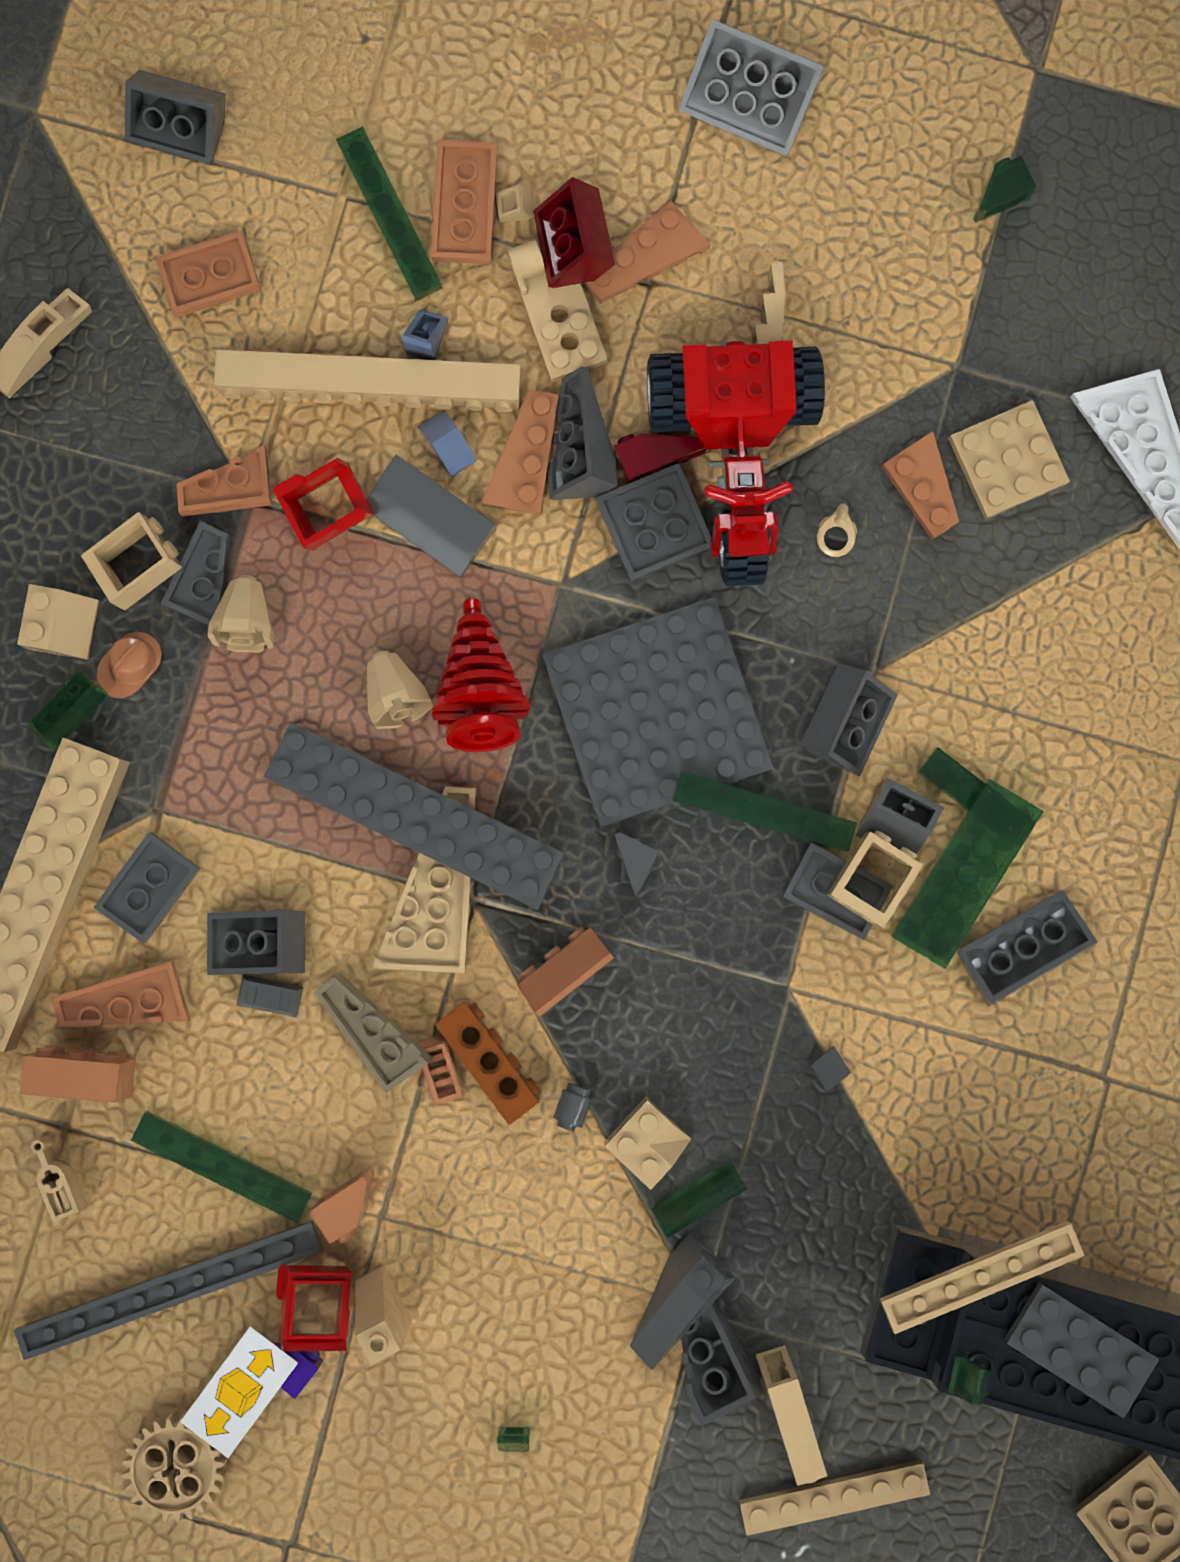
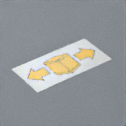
M249 1327L180 1422L229 1458L298 1362L252 1327Z

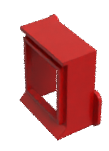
M339 458L332 460L304 478L302 475L295 474L275 486L273 490L304 549L314 551L317 547L365 519L376 516L349 463ZM338 477L355 510L315 533L299 499Z
M283 1264L278 1268L276 1296L279 1300H282L279 1344L282 1351H347L346 1339L349 1328V1298L352 1276L348 1266ZM296 1284H340L335 1334H292Z

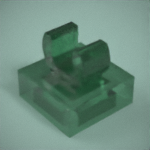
M955 1357L948 1392L971 1404L982 1405L983 1397L989 1394V1391L985 1390L987 1378H992L993 1373L966 1358Z

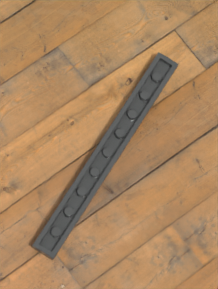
M311 1220L17 1327L14 1332L23 1359L26 1360L274 1270L283 1264L287 1265L323 1251V1247L314 1221Z

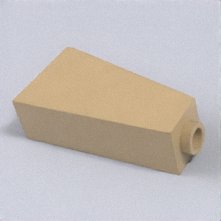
M384 1265L355 1280V1336L370 1366L400 1351L412 1321Z
M783 1345L756 1354L797 1486L814 1483L818 1479L827 1477L801 1387L786 1346Z

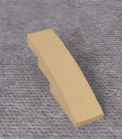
M783 262L771 263L768 272L770 293L762 295L760 308L763 324L754 326L752 333L753 344H768L769 341H781L785 306Z

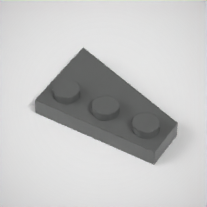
M201 521L199 522L180 562L182 568L174 574L161 601L162 605L209 626V622L223 597L230 536L227 533Z

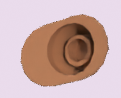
M143 632L128 633L116 641L102 658L97 668L98 684L104 693L114 698H125L137 692L161 663L162 652L160 645L154 637Z

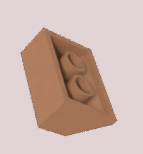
M581 926L567 937L570 943L563 949H560L557 945L543 956L546 960L544 964L537 969L534 965H531L519 975L522 981L517 986L539 1017L614 959L613 955L591 927L584 930Z

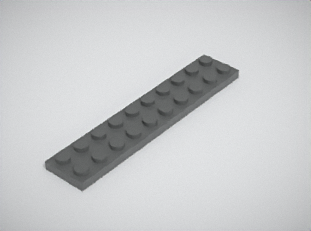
M290 722L264 774L265 778L536 910H539L565 856L564 853L292 722Z

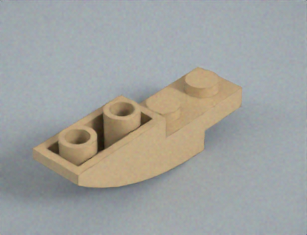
M67 288L49 305L42 301L26 317L0 351V391L5 396L10 398L52 359L50 351L92 313L90 305Z

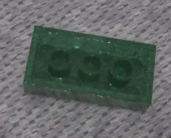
M80 667L27 723L42 742L56 750L62 738H67L75 731L82 721L104 701L108 693L91 674Z

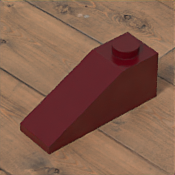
M629 434L620 438L617 441L618 444L614 445V455L627 484L677 463L682 464L711 452V450L706 449L700 438L652 434H641L635 437L634 434Z

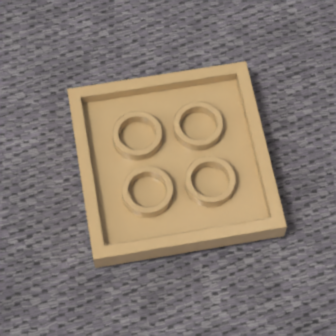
M1033 400L952 434L948 438L985 520L1065 486L1070 482Z
M1146 1451L1073 1509L1112 1562H1172L1180 1555V1493Z

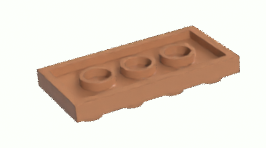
M437 140L431 261L491 265L498 154L497 143Z

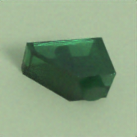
M1022 155L1012 160L1010 157L1004 158L993 166L994 169L987 179L973 217L975 224L1031 198L1037 187Z

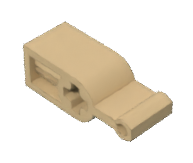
M47 1135L32 1142L31 1149L37 1153L42 1165L37 1174L36 1181L53 1223L81 1211L88 1204L72 1166L64 1160L57 1159L52 1147L53 1139ZM58 1173L60 1178L53 1180L51 1174Z

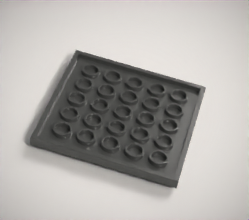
M715 596L542 654L600 828L774 769Z

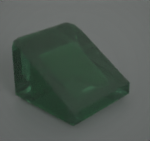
M500 1427L497 1437L498 1450L504 1452H528L530 1449V1428Z

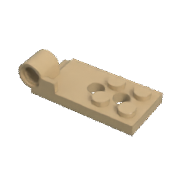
M536 240L506 249L513 277L551 383L561 380L582 366L590 370L608 364L604 347L581 284L559 288L548 287L543 259ZM563 309L568 313V318L564 322H555L551 318L553 311ZM566 337H574L578 341V346L574 350H566L561 346L562 340Z

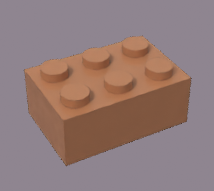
M46 1045L45 1048H36L35 1053L24 1055L20 1094L116 1103L132 1095L136 1058L126 1057L127 1052L108 1051L107 1054L96 1055V1049L77 1048L76 1051L65 1052L64 1046Z

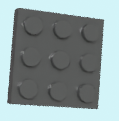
M680 463L595 497L597 506L630 583L711 550V535Z

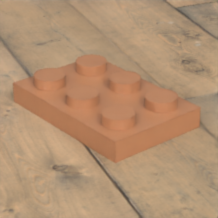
M242 231L155 258L175 318L262 291Z

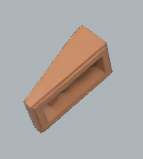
M440 1034L416 1042L427 1053L442 1048V1051L430 1054L433 1060L422 1067L434 1106L464 1097L448 1043L443 1035ZM442 1059L446 1060V1063L431 1068L429 1067L430 1063ZM447 1071L450 1072L448 1076L433 1080L432 1076ZM450 1083L454 1084L453 1088L437 1093L436 1088Z

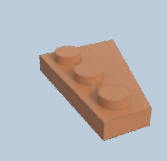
M933 431L881 466L931 540H934L959 523Z
M265 445L255 448V452L242 458L237 456L229 460L230 463L215 470L208 469L177 483L178 512L181 517L272 505L268 457Z

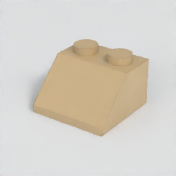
M29 584L17 645L29 650L89 660L100 601L60 589Z

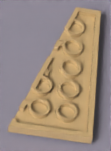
M444 788L442 795L475 810L476 788ZM419 853L372 968L465 973L471 878Z

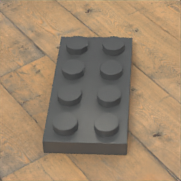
M1038 1282L1004 1338L1008 1345L1122 1418H1125L1159 1361L1156 1356L1040 1282Z

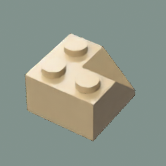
M645 1096L604 1141V1145L607 1150L652 1190L673 1167L690 1142L691 1137Z

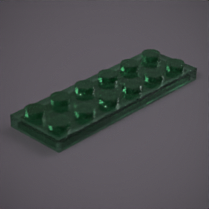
M987 779L894 929L891 937L946 969L1044 811L993 780Z

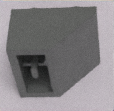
M886 779L881 782L854 835L862 838L865 832L874 833L878 830L892 839L890 844L901 850L902 847H905L917 854L930 836L944 807L890 779Z

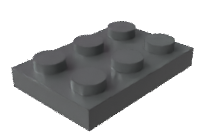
M149 832L94 908L143 944L147 943L201 868L155 834Z
M810 842L781 897L865 940L873 924L826 895L847 861ZM857 867L844 889L880 911L893 885Z

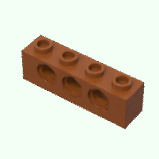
M466 1000L436 1022L435 1026L508 1125H510L539 1103L540 1098L537 1095L541 1091L531 1077L525 1079L520 1073L519 1069L522 1068V1065L512 1052L507 1055L500 1046L504 1041L495 1028L488 1029L483 1023L482 1019L485 1018V1015L475 1002L470 1005ZM467 1027L478 1029L480 1040L476 1043L467 1042L463 1036L464 1029ZM486 1052L495 1053L498 1056L499 1064L494 1068H487L482 1063V1055ZM505 1077H511L517 1082V1089L512 1093H506L501 1089L500 1081Z

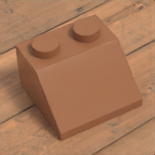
M372 1167L367 1168L318 1200L309 1211L329 1244L337 1239L340 1243L345 1242L357 1233L356 1230L361 1227L359 1223L365 1215L374 1176Z

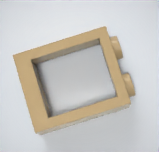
M140 512L136 513L81 555L110 603L124 611L182 568L176 558L179 556V552L170 541H165L161 535L164 529L154 517L149 519ZM148 534L162 559L124 587L109 562Z
M876 830L874 833H864L826 895L874 926L884 929L923 864L917 861V854L905 847H902L901 850L890 844L892 841L890 837ZM871 844L909 867L882 912L844 889Z

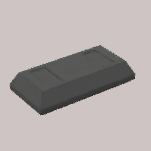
M242 975L236 1005L297 1017L303 987Z

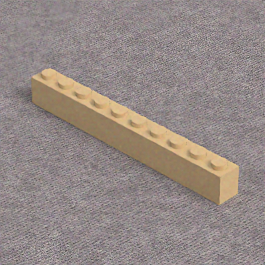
M216 349L214 386L220 394H223V397L229 399H240L241 395H247L262 401L271 400V397H283L285 401L300 402L301 398H307L323 404L331 403L332 400H344L343 402L349 405H360L362 401L374 402L377 406L384 407L391 406L392 403H404V406L410 408H420L422 404L434 405L438 409H452V406H464L466 410L480 411L483 407L495 408L498 412H512L513 409H520L521 365Z

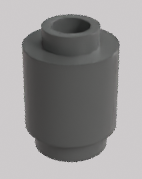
M568 1082L567 1088L562 1090L553 1118L558 1120L557 1126L569 1131H575L576 1127H583L592 1101L590 1098L591 1090Z

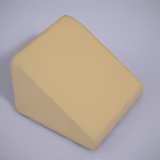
M520 183L495 192L499 222L534 218L533 194L530 188Z

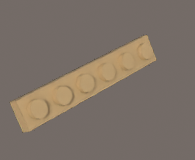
M1066 1221L879 1299L893 1333L897 1334L1085 1255L1072 1224Z
M920 1459L740 1499L739 1504L745 1532L748 1536L930 1495L924 1463Z

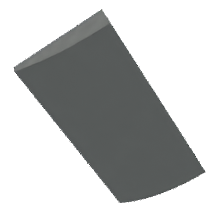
M398 455L394 456L367 498L376 515L374 517L460 578L496 530L494 523Z
M1061 890L961 948L957 953L983 1000L990 1007L1090 949L1097 943V940L1065 892Z

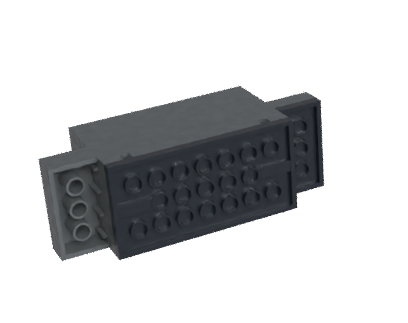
M893 1224L860 1349L866 1362L929 1379L938 1391L1180 1460V1294L1066 1263L894 1334L879 1298L1007 1245L939 1227L938 1235L934 1236ZM1038 1282L1159 1359L1125 1418L1120 1417L1004 1341Z

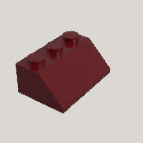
M572 177L533 210L548 287L559 288L592 282L615 265L599 188Z

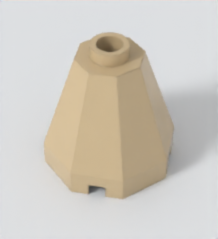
M241 575L237 579L230 581L209 622L208 637L213 645L220 647V642L227 643V650L251 653L264 651L265 645H267L268 649L274 647L275 634L264 589L261 582H258L255 577Z
M380 651L372 656V660L367 663L368 713L376 729L398 728L404 725L401 719L411 716L413 722L423 717L433 708V703L424 685L396 653Z

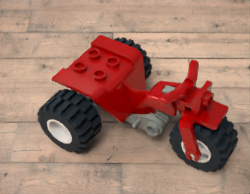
M793 340L769 341L768 344H747L743 341L724 342L720 346H706V344L683 345V353L650 354L647 361V399L649 424L652 431H690L693 428L707 450L721 449L722 461H710L708 466L722 467L723 476L717 478V486L707 485L704 488V494L709 498L732 506V508L723 509L721 515L714 518L712 539H710L711 557H719L722 580L725 586L763 585L768 574L769 555H774L777 551L776 541L778 535L777 515L773 512H764V504L793 491V484L790 481H785L765 490L763 465L769 464V460L761 459L760 456H754L753 448L769 447L785 426L819 424L823 415L825 401V376L822 355L817 346L793 347Z

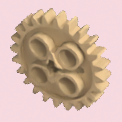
M170 1414L165 1424L158 1417L154 1421V1428L147 1423L142 1429L143 1434L137 1433L134 1436L133 1441L135 1444H130L126 1449V1452L131 1456H127L122 1462V1465L129 1467L122 1474V1478L131 1479L124 1489L125 1491H135L131 1503L141 1500L143 1503L139 1511L143 1512L148 1507L151 1508V1519H154L158 1512L162 1513L164 1523L167 1522L171 1514L174 1515L176 1523H179L184 1513L189 1520L194 1517L195 1509L203 1513L207 1507L206 1502L212 1504L216 1499L214 1492L219 1493L223 1487V1484L218 1480H223L227 1473L219 1469L225 1465L227 1458L218 1457L220 1454L218 1450L180 1422L185 1414L181 1416L178 1422L175 1421L173 1414ZM170 1440H173L174 1443H175L174 1452H173V1447H172V1444L170 1443ZM182 1445L192 1446L195 1450V1455L189 1456L185 1454ZM151 1449L161 1450L164 1459L154 1458ZM193 1477L199 1486L196 1488L190 1487L186 1483L185 1478ZM154 1481L163 1482L166 1485L167 1491L158 1490L155 1487ZM175 1485L179 1496H176L174 1493Z

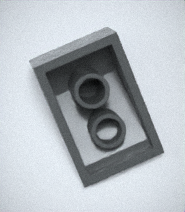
M269 910L207 913V975L305 973V911Z

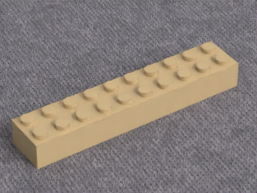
M66 738L61 740L0 893L1 1052L15 1050L18 1046L130 764L126 760Z

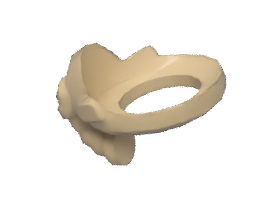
M845 503L838 505L832 515L824 517L819 523L817 544L819 549L830 557L846 555L855 543L857 528L855 522H852L848 514L849 508ZM841 527L847 532L848 542L842 549L832 550L825 545L824 535L829 528Z

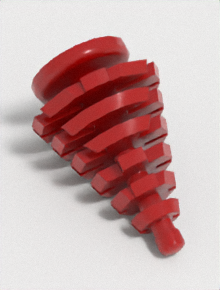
M470 598L463 602V612L465 615L458 620L456 627L458 633L454 635L451 647L453 649L448 654L447 666L444 669L441 679L442 683L437 692V700L433 706L432 718L433 720H439L437 724L448 727L446 729L447 744L452 748L465 752L495 751L517 742L521 736L519 723L516 719H524L531 709L526 695H523L518 678L513 677L515 676L509 661H506L507 657L502 647L498 645L500 642L496 634L490 628L492 625L486 615L481 614V602L478 599Z

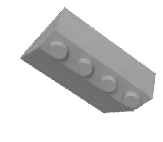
M712 19L678 111L788 156L826 66Z

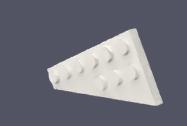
M1160 369L1073 393L1070 396L1072 401L1180 550V432Z

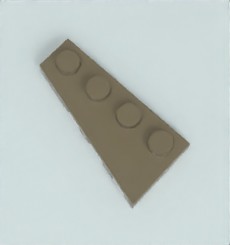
M341 973L334 976L314 992L385 1093L433 1060L423 1048Z

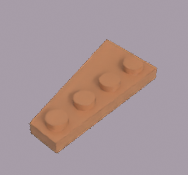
M174 961L52 997L59 1027L191 1020Z

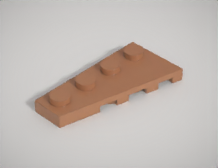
M670 201L612 250L615 265L597 280L582 284L601 304L635 287V284L647 278L651 279L659 275L661 271L673 265L677 266L697 253L701 254L709 250L710 244L674 203Z
M528 391L481 501V506L541 515L559 394Z

